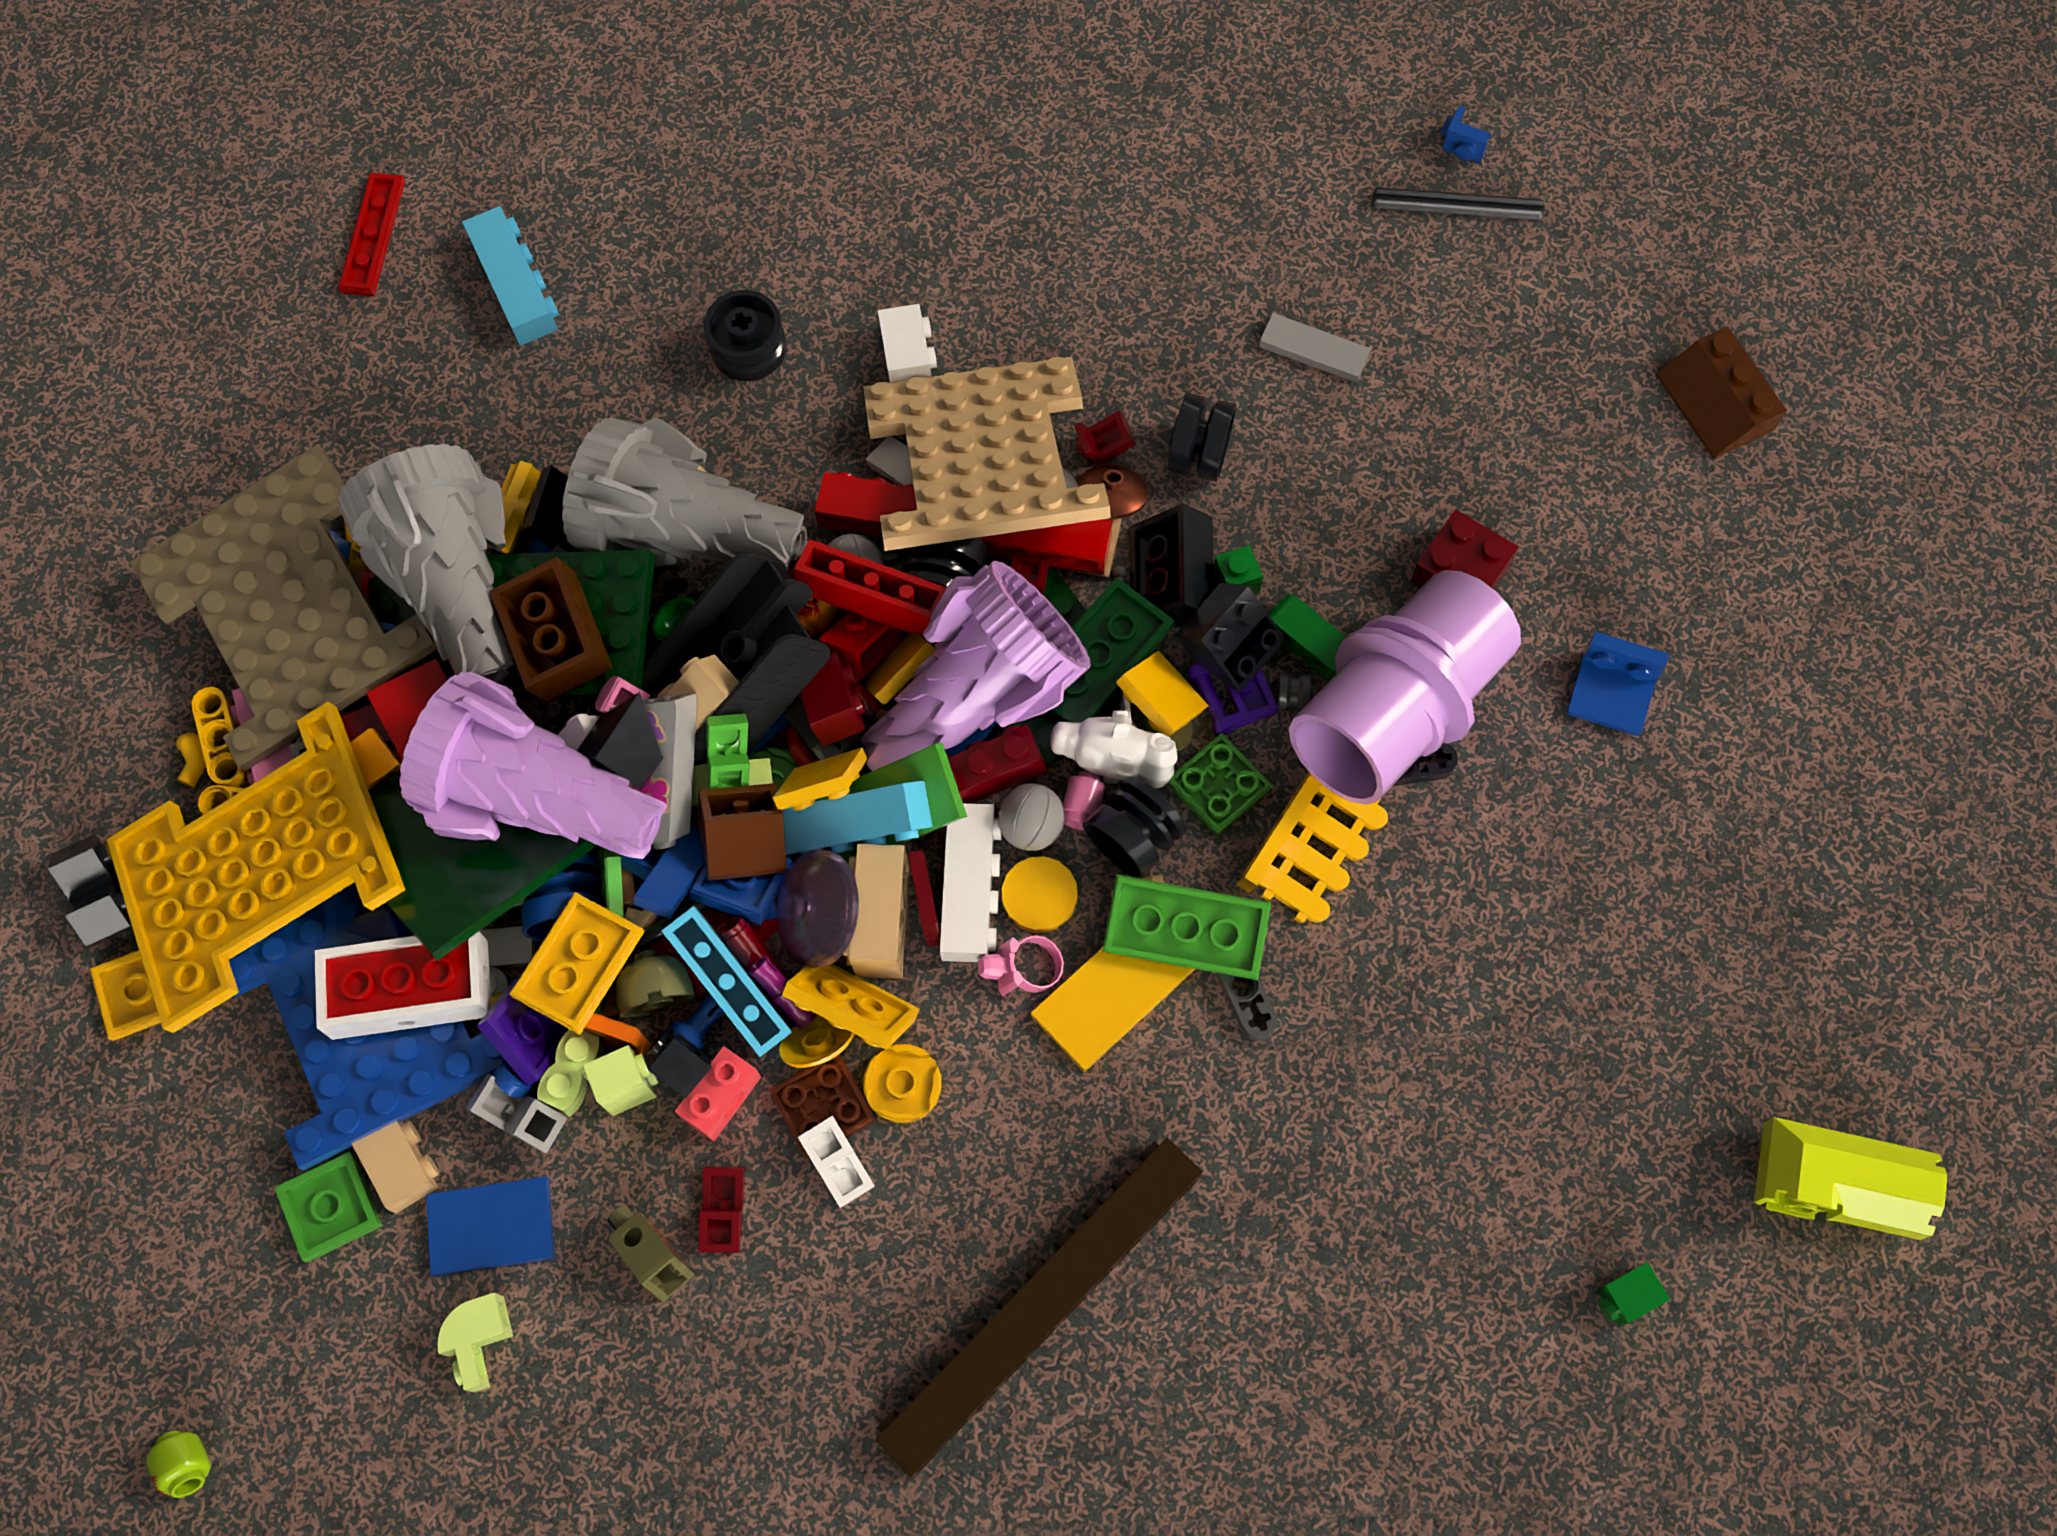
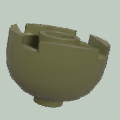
M646 950L633 955L634 962L623 967L616 978L614 987L615 1003L621 1018H637L652 1015L651 1010L668 1005L672 1009L684 1005L695 998V987L688 969L681 961L669 955L657 956L656 950Z

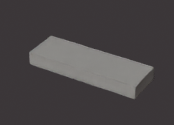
M1272 313L1259 343L1260 348L1356 383L1371 351V348L1275 313Z

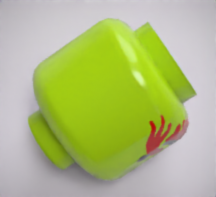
M170 1431L163 1434L157 1439L156 1445L151 1448L146 1457V1466L155 1488L160 1494L169 1495L174 1498H182L199 1490L205 1483V1478L211 1469V1462L202 1440L197 1434L191 1432Z

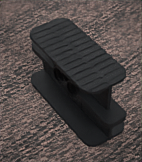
M753 552L740 553L734 556L725 565V568L720 571L716 579L711 582V585L706 588L702 596L697 599L696 603L689 609V612L683 616L679 624L674 627V630L670 632L666 640L660 644V647L653 653L652 657L647 660L643 668L641 690L656 693L658 696L666 686L678 681L682 676L679 672L680 669L694 657L702 659L715 654L739 683L711 716L746 714L748 720V755L760 738L773 726V723L780 718V715L787 710V707L793 703L804 687L810 683L811 679L818 674L817 672L830 659L831 651L827 644L811 639L796 616L811 599L813 591L807 583L786 579L788 569L781 561ZM706 722L695 734L694 760L707 763Z

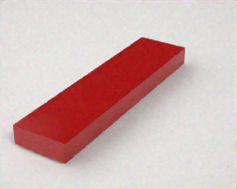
M370 172L338 286L341 293L375 297L406 182L403 175Z

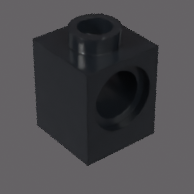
M673 1028L666 1037L660 1034L651 1043L646 1052L649 1055L647 1058L648 1071L684 1098L688 1097L712 1068L710 1056Z

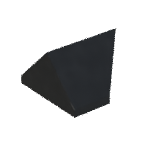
M640 692L599 717L577 749L579 753L595 761L610 772L628 779L630 784L641 791L664 758L661 756Z

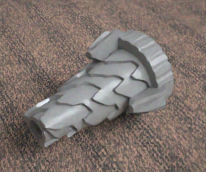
M614 417L602 419L585 436L569 470L563 496L564 534L567 535L568 543L572 544L573 548L584 552L650 550L655 554L654 569L678 566L682 558L692 560L697 556L716 562H728L740 553L753 552L781 561L789 569V566L793 567L799 560L808 540L807 529L805 526H802L804 515L756 500L757 494L730 486L729 480L724 477L698 470V466L706 462L707 453L698 448L689 438L674 427L658 418H652L643 424L624 421Z
M430 444L409 448L390 454L364 467L346 482V485L339 491L340 495L337 497L339 509L351 538L357 545L361 546L359 553L362 560L376 576L394 590L400 598H404L408 605L414 608L423 626L431 633L443 661L449 660L455 675H459L460 672L470 671L503 684L504 679L510 673L508 668L515 664V659L490 594V590L494 589L492 586L494 583V573L484 552L487 546L494 550H501L506 547L503 496L499 483L483 476L478 462H474L469 451L461 449V447L456 445L449 446V444Z

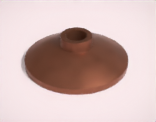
M1112 464L1095 466L1085 471L1077 481L1076 487L1085 484L1104 483L1110 504L1111 518L1131 516L1139 512L1147 501L1148 488L1145 481L1135 471L1124 466Z

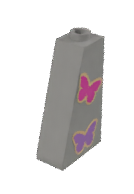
M696 693L642 699L661 756L664 758L642 791L630 783L628 787L665 802L667 805V809L661 815L660 827L652 843L655 850L675 846V839L690 833L697 714Z

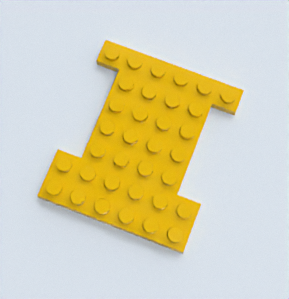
M329 701L296 721L307 751L185 826L179 805L169 800L106 839L161 1025L166 1031L171 1033L178 1031L239 993L229 962L231 958L354 882L363 906L372 911L406 890L339 711Z

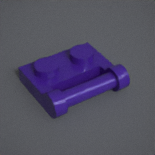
M1198 663L1187 669L1191 682H1196L1203 700L1209 705L1207 709L1214 722L1211 726L1216 737L1221 733L1224 735L1229 734L1235 729L1278 713L1279 707L1261 669L1242 692H1236L1223 682L1236 710V713L1228 716L1209 676L1211 673Z

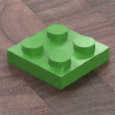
M350 1151L275 1187L276 1194L303 1262L308 1263L383 1226L356 1155Z

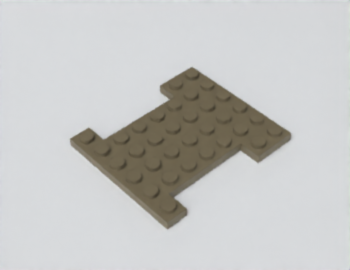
M319 444L130 562L162 621L168 624L195 606L197 607L255 715L223 736L238 767L245 771L299 738L301 733L296 721L327 701L335 705L338 711H341L365 696L367 691L384 684L437 650L431 633L423 626L417 614L388 632L384 629L325 525L341 515L337 497L340 495L339 491L345 484L325 449Z

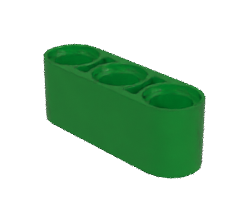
M1286 594L1268 612V615L1286 638L1282 645L1298 658L1303 656L1305 658L1303 662L1326 681L1332 679L1336 675L1335 655L1346 636L1298 597Z

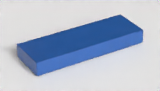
M690 825V833L675 839L676 845L667 848L635 894L633 905L668 919L674 914L705 863L699 829Z

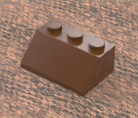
M1728 326L1697 340L1656 374L1713 459L1774 431L1787 411Z

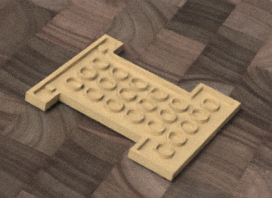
M1053 357L1044 361L1018 362L1010 366L983 367L975 371L948 372L940 376L913 377L905 381L878 382L874 385L863 386L870 439L906 434L917 510L899 511L880 516L885 551L1111 518L1110 504L1104 483L1085 484L1074 488H1067L1049 413L1083 409L1082 394L1072 357Z

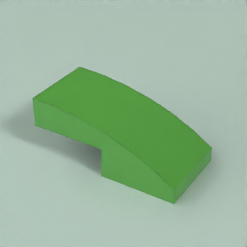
M746 714L706 717L708 789L749 785L750 763L747 756L748 720Z

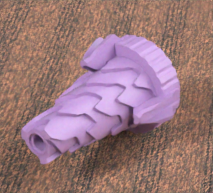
M993 561L988 566H983L973 577L956 576L942 595L932 613L929 625L923 632V636L930 643L937 642L934 645L936 651L916 669L913 676L914 680L894 698L897 704L879 719L860 740L866 747L864 750L867 757L866 764L871 771H874L937 743H943L946 750L962 743L978 728L985 730L995 721L1001 727H1005L1012 723L1043 714L1057 707L1063 702L1064 691L1091 667V661L1086 649L1070 625L1045 596L1010 566L1002 562Z
M470 671L460 672L459 675L452 676L432 695L411 731L400 768L402 797L408 805L413 806L416 812L423 814L426 825L432 828L435 834L445 837L469 840L489 839L495 841L501 833L496 821L512 826L527 827L545 834L560 835L576 843L579 837L620 855L643 859L651 850V844L660 827L661 815L667 809L665 802L628 787L630 783L628 779L596 766L595 761L581 755L577 750L566 746L565 741L560 736L536 726L516 705V698L513 696L511 689Z

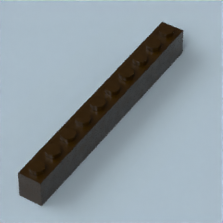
M1166 1138L1160 1145L1153 1141L1138 1158L1143 1163L1132 1174L1125 1170L1111 1185L1115 1192L1104 1203L1097 1199L1085 1211L1082 1217L1086 1222L1076 1232L1069 1228L1056 1241L1054 1247L1058 1251L1047 1262L1040 1258L1028 1270L1025 1276L1029 1281L1018 1292L1011 1288L999 1300L996 1306L1000 1311L989 1322L982 1318L969 1331L967 1337L971 1341L960 1352L955 1348L952 1349L940 1361L937 1367L941 1372L932 1382L929 1383L924 1379L910 1392L907 1398L911 1403L904 1411L899 1414L894 1410L880 1423L877 1429L881 1434L875 1441L910 1478L914 1479L1201 1178L1203 1171L1170 1139Z

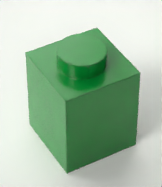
M1250 545L1215 556L1214 579L1217 586L1220 583L1248 586L1254 595L1260 594L1263 575Z
M1648 1262L1597 1289L1601 1297L1597 1302L1602 1313L1610 1322L1615 1320L1618 1327L1629 1324L1671 1300Z

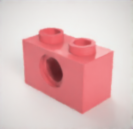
M725 1046L722 1047L711 1062L712 1068L675 1110V1113L683 1121L713 1142L762 1078L756 1068Z

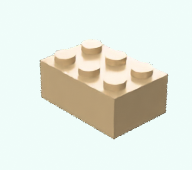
M857 844L856 857L850 856L848 873L849 880H852L854 894H847L846 917L849 918L851 932H844L843 955L847 956V966H852L855 976L860 978L902 979L909 884V863L905 846Z

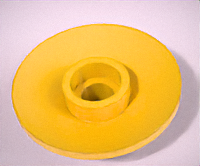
M817 1015L805 1028L799 1029L797 1026L792 1028V1033L781 1041L779 1054L783 1062L791 1067L807 1068L826 1063L840 1054L850 1044L854 1033L847 1029L836 1028L828 1022V1019Z

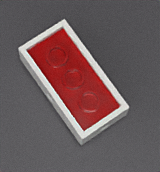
M477 932L439 961L428 952L415 936L315 950L317 1029L330 1039L335 1040L483 1018L491 1009L488 941L480 932Z

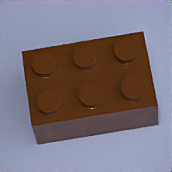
M558 557L490 590L524 687L541 700L547 702L613 669L577 573Z

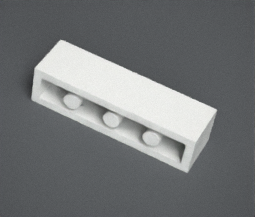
M963 803L967 817L947 825L940 955L942 961L978 962L982 957L989 955V951H996L997 928H990V914H998L999 891H992V877L1000 876V854H993L994 840H1001L1002 833L998 825V817H995L994 804Z

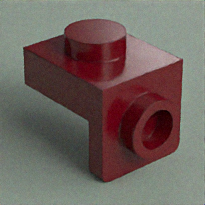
M1120 411L1111 414L1090 427H1087L1082 422L1074 425L1078 435L1075 443L1083 457H1089L1098 464L1104 463L1136 445L1126 417Z

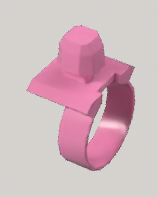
M1035 935L1026 937L1021 942L1012 937L998 947L995 954L986 955L978 960L977 965L978 974L985 979H998L999 992L1002 996H1005L1017 987L1033 993L1045 991L1059 981L1063 973L1064 961L1060 950L1052 941L1046 937ZM1027 942L1039 944L1053 957L1055 975L1049 985H1032L1022 977L1019 971H1016L1014 956L1020 944Z

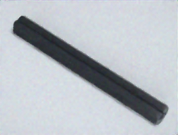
M1382 187L1375 188L1372 197L1373 207L1382 209L1540 220L1544 213V201L1532 198Z

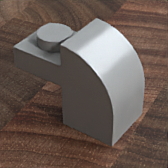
M487 1074L466 1109L495 1125V1127L547 1154L567 1117L526 1095L523 1098H515L506 1094L496 1084L495 1077Z

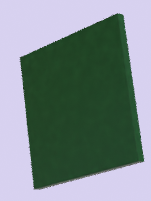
M523 711L535 723L536 726L542 728L525 711ZM400 768L368 790L406 889L385 904L437 961L597 846L579 837L576 843L560 835L545 834L527 827L512 826L496 821L501 833L495 841L440 836L435 834L433 829L426 825L423 814L416 812L413 806L408 805L402 797Z

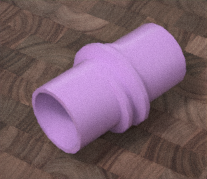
M1444 570L1433 575L1394 616L1384 615L1369 620L1363 628L1349 634L1341 642L1335 655L1336 675L1293 718L1289 727L1291 745L1301 763L1327 789L1350 802L1367 805L1379 801L1420 756H1427L1437 751L1442 743L1447 744L1462 740L1468 734L1475 721L1472 700L1515 655L1521 645L1520 626L1512 609L1495 590L1482 580L1462 571Z

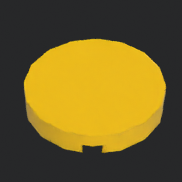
M1045 856L1029 857L1017 863L1006 874L1002 885V904L1006 914L1020 929L1032 933H1046L1058 929L1059 926L1063 925L1073 916L1078 902L1077 883L1071 871L1060 861Z
M894 1044L887 1050L881 1051L869 1061L863 1075V1092L870 1108L881 1118L893 1123H912L925 1117L936 1106L942 1091L941 1073L935 1060L924 1049L911 1044Z

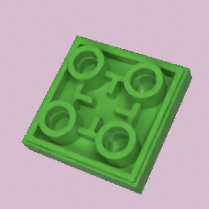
M1223 733L1174 772L1172 778L1166 783L1216 837L1273 789V785Z

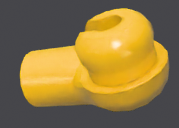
M189 732L180 735L176 742L178 750L181 751L186 761L177 781L195 788L206 769L199 735Z

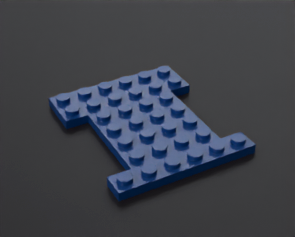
M355 882L229 960L239 993L232 998H236L262 984L268 983L321 1111V1114L284 1132L296 1164L303 1171L352 1147V1143L395 1121L400 1123L483 1081L487 1074L493 1076L495 1069L505 1060L483 1033L472 1038L465 1021L335 1040L330 1039L317 1029L315 950L414 936L385 903L373 911L363 906Z

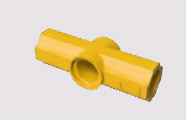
M520 461L517 464H511L501 488L505 516L504 537L506 547L501 550H494L487 546V549L484 550L485 554H512L520 532H526L523 530L541 475V472L534 468L531 463Z

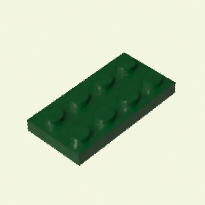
M1116 577L1072 627L1087 651L1091 667L1064 691L1063 702L1049 710V712L1062 722L1081 723L1088 718L1096 717L1120 689L1116 681L1152 653L1172 630L1175 620Z

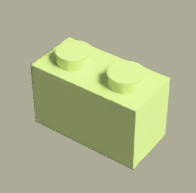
M629 1045L583 1065L597 1103L612 1116L657 1097L653 1086L659 1083L658 1077L648 1071L647 1060L643 1053L637 1055Z

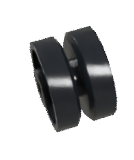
M738 290L731 291L717 298L708 308L703 321L704 333L712 360L719 371L731 379L753 381L772 374L780 366L787 351L786 338L780 312L771 299L760 292Z
M1186 393L1174 423L1167 469L1168 471L1186 475L1193 466L1196 454H1199L1197 464L1199 478L1217 482L1230 441L1236 404L1218 400L1213 405L1208 421H1206L1207 403L1205 397Z

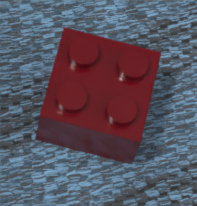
M1455 509L1417 563L1411 582L1421 588L1433 575L1444 570L1462 571L1482 580L1494 590L1510 567L1519 546Z

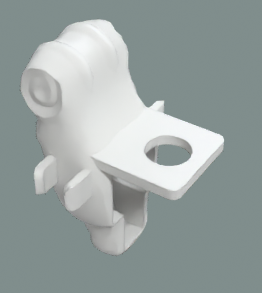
M1123 693L1119 711H1113L1112 717H1093L1081 723L1058 722L1053 727L1050 736V746L1055 754L1071 758L1085 770L1104 776L1103 783L1118 784L1119 780L1124 781L1127 776H1134L1153 788H1160L1169 782L1174 775V764L1177 761L1175 742L1162 733H1150L1133 726L1130 702L1124 697Z

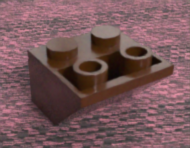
M776 783L699 790L696 818L708 881L786 873L783 812L781 809L778 810L773 800V796L778 791Z

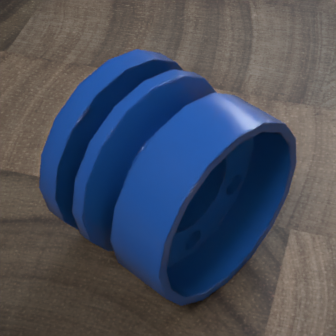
M585 854L524 899L528 901L521 906L522 934L530 939L544 941L553 923L556 922L574 892L604 907V900L600 896L594 895L602 887V880L598 877L601 871L599 860L594 856Z

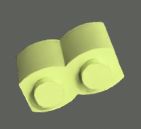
M570 1029L563 1035L556 1049V1063L547 1069L540 1080L537 1091L538 1101L567 1117H570L578 1110L584 1100L588 1078L583 1065L604 1056V1044L598 1036L584 1030L579 1035Z

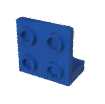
M1595 631L1584 650L1567 714L1639 736L1644 727L1655 683L1666 667L1669 654Z

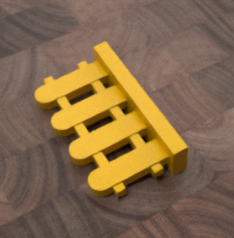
M1308 771L1236 885L1247 892H1251L1257 886L1264 890L1261 895L1262 898L1269 902L1275 897L1297 912L1294 919L1301 924L1306 919L1314 923H1320L1327 919L1330 914V906L1320 897L1325 888L1338 892L1348 886L1350 877L1348 872L1340 867L1341 862L1345 857L1353 861L1361 860L1368 854L1369 845L1359 834L1364 826L1371 830L1382 828L1388 821V814L1384 808L1378 805L1379 801L1364 805L1350 802L1336 795ZM1315 794L1323 798L1318 807L1310 803ZM1331 804L1355 819L1350 829L1326 813ZM1296 824L1303 828L1298 838L1291 834ZM1312 835L1336 850L1331 860L1307 844ZM1277 855L1284 859L1278 869L1271 865ZM1292 866H1295L1317 881L1311 891L1287 875Z

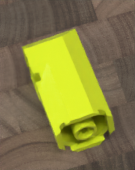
M1773 1117L1763 1124L1754 1203L1758 1205L1766 1203V1209L1769 1211L1804 1219L1815 1220L1816 1213L1826 1212V1221H1838L1922 1240L1933 1236L1936 1226L1928 1225L1931 1216L1941 1217L1944 1210L1947 1172L1944 1167L1936 1166L1937 1163L1942 1161L1941 1155L1937 1153Z

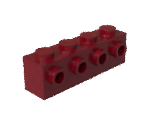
M1028 725L1009 727L1003 730L997 738L987 742L985 740L973 742L966 746L965 751L954 756L947 755L962 802L966 804L974 803L1049 772L1037 740Z

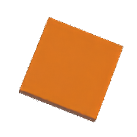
M593 1013L583 1029L588 1033L598 1036L602 1043L607 1046L620 1049L629 1045L637 1055L641 1053L645 1055L651 1045L638 1028Z

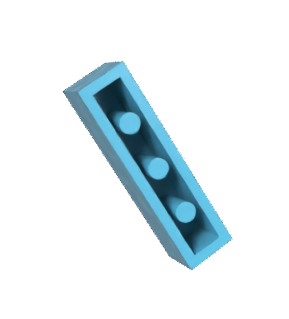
M501 206L462 221L519 345H524L557 331L558 327L554 317L559 316L558 310L552 297L544 298L541 292L547 288L539 270L531 271L528 265L533 263L534 260L526 243L519 245L516 238L522 235L513 216L506 218Z
M924 781L901 783L853 793L836 800L825 799L815 801L813 805L799 811H794L793 807L782 810L786 855L800 853L801 860L824 856L823 848L831 847L832 854L855 850L854 842L863 841V844H887L886 836L895 835L896 842L919 838L918 830L933 827Z
M693 906L662 930L666 938L759 1057L792 1033L793 1030L734 957L697 907Z

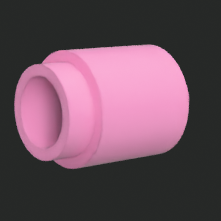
M1082 771L1078 773V776H1071L1069 778L1063 801L1065 811L1064 825L1084 831L1083 822L1099 805H1102L1106 785L1100 782L1101 778L1098 775Z

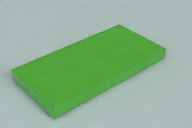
M943 743L933 744L860 776L852 782L849 787L850 792L846 794L849 795L901 783L924 781L933 827L918 830L919 837L967 817ZM826 796V797H822V798H819V799H816V800H817V801L825 800V799H828V797ZM895 835L886 836L887 844L883 845H901L913 839L896 842ZM863 841L854 842L855 850L835 853L840 868L849 866L850 856L856 857L857 844H863Z
M1116 874L1102 952L1258 980L1271 902Z

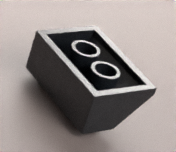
M1184 503L1129 526L1130 587L1175 620L1174 627H1182L1214 591L1212 517Z

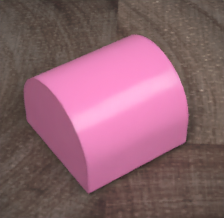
M613 676L601 689L595 703V709L605 714L609 711V708L620 705L638 692H640L642 699H649L651 695L622 678Z

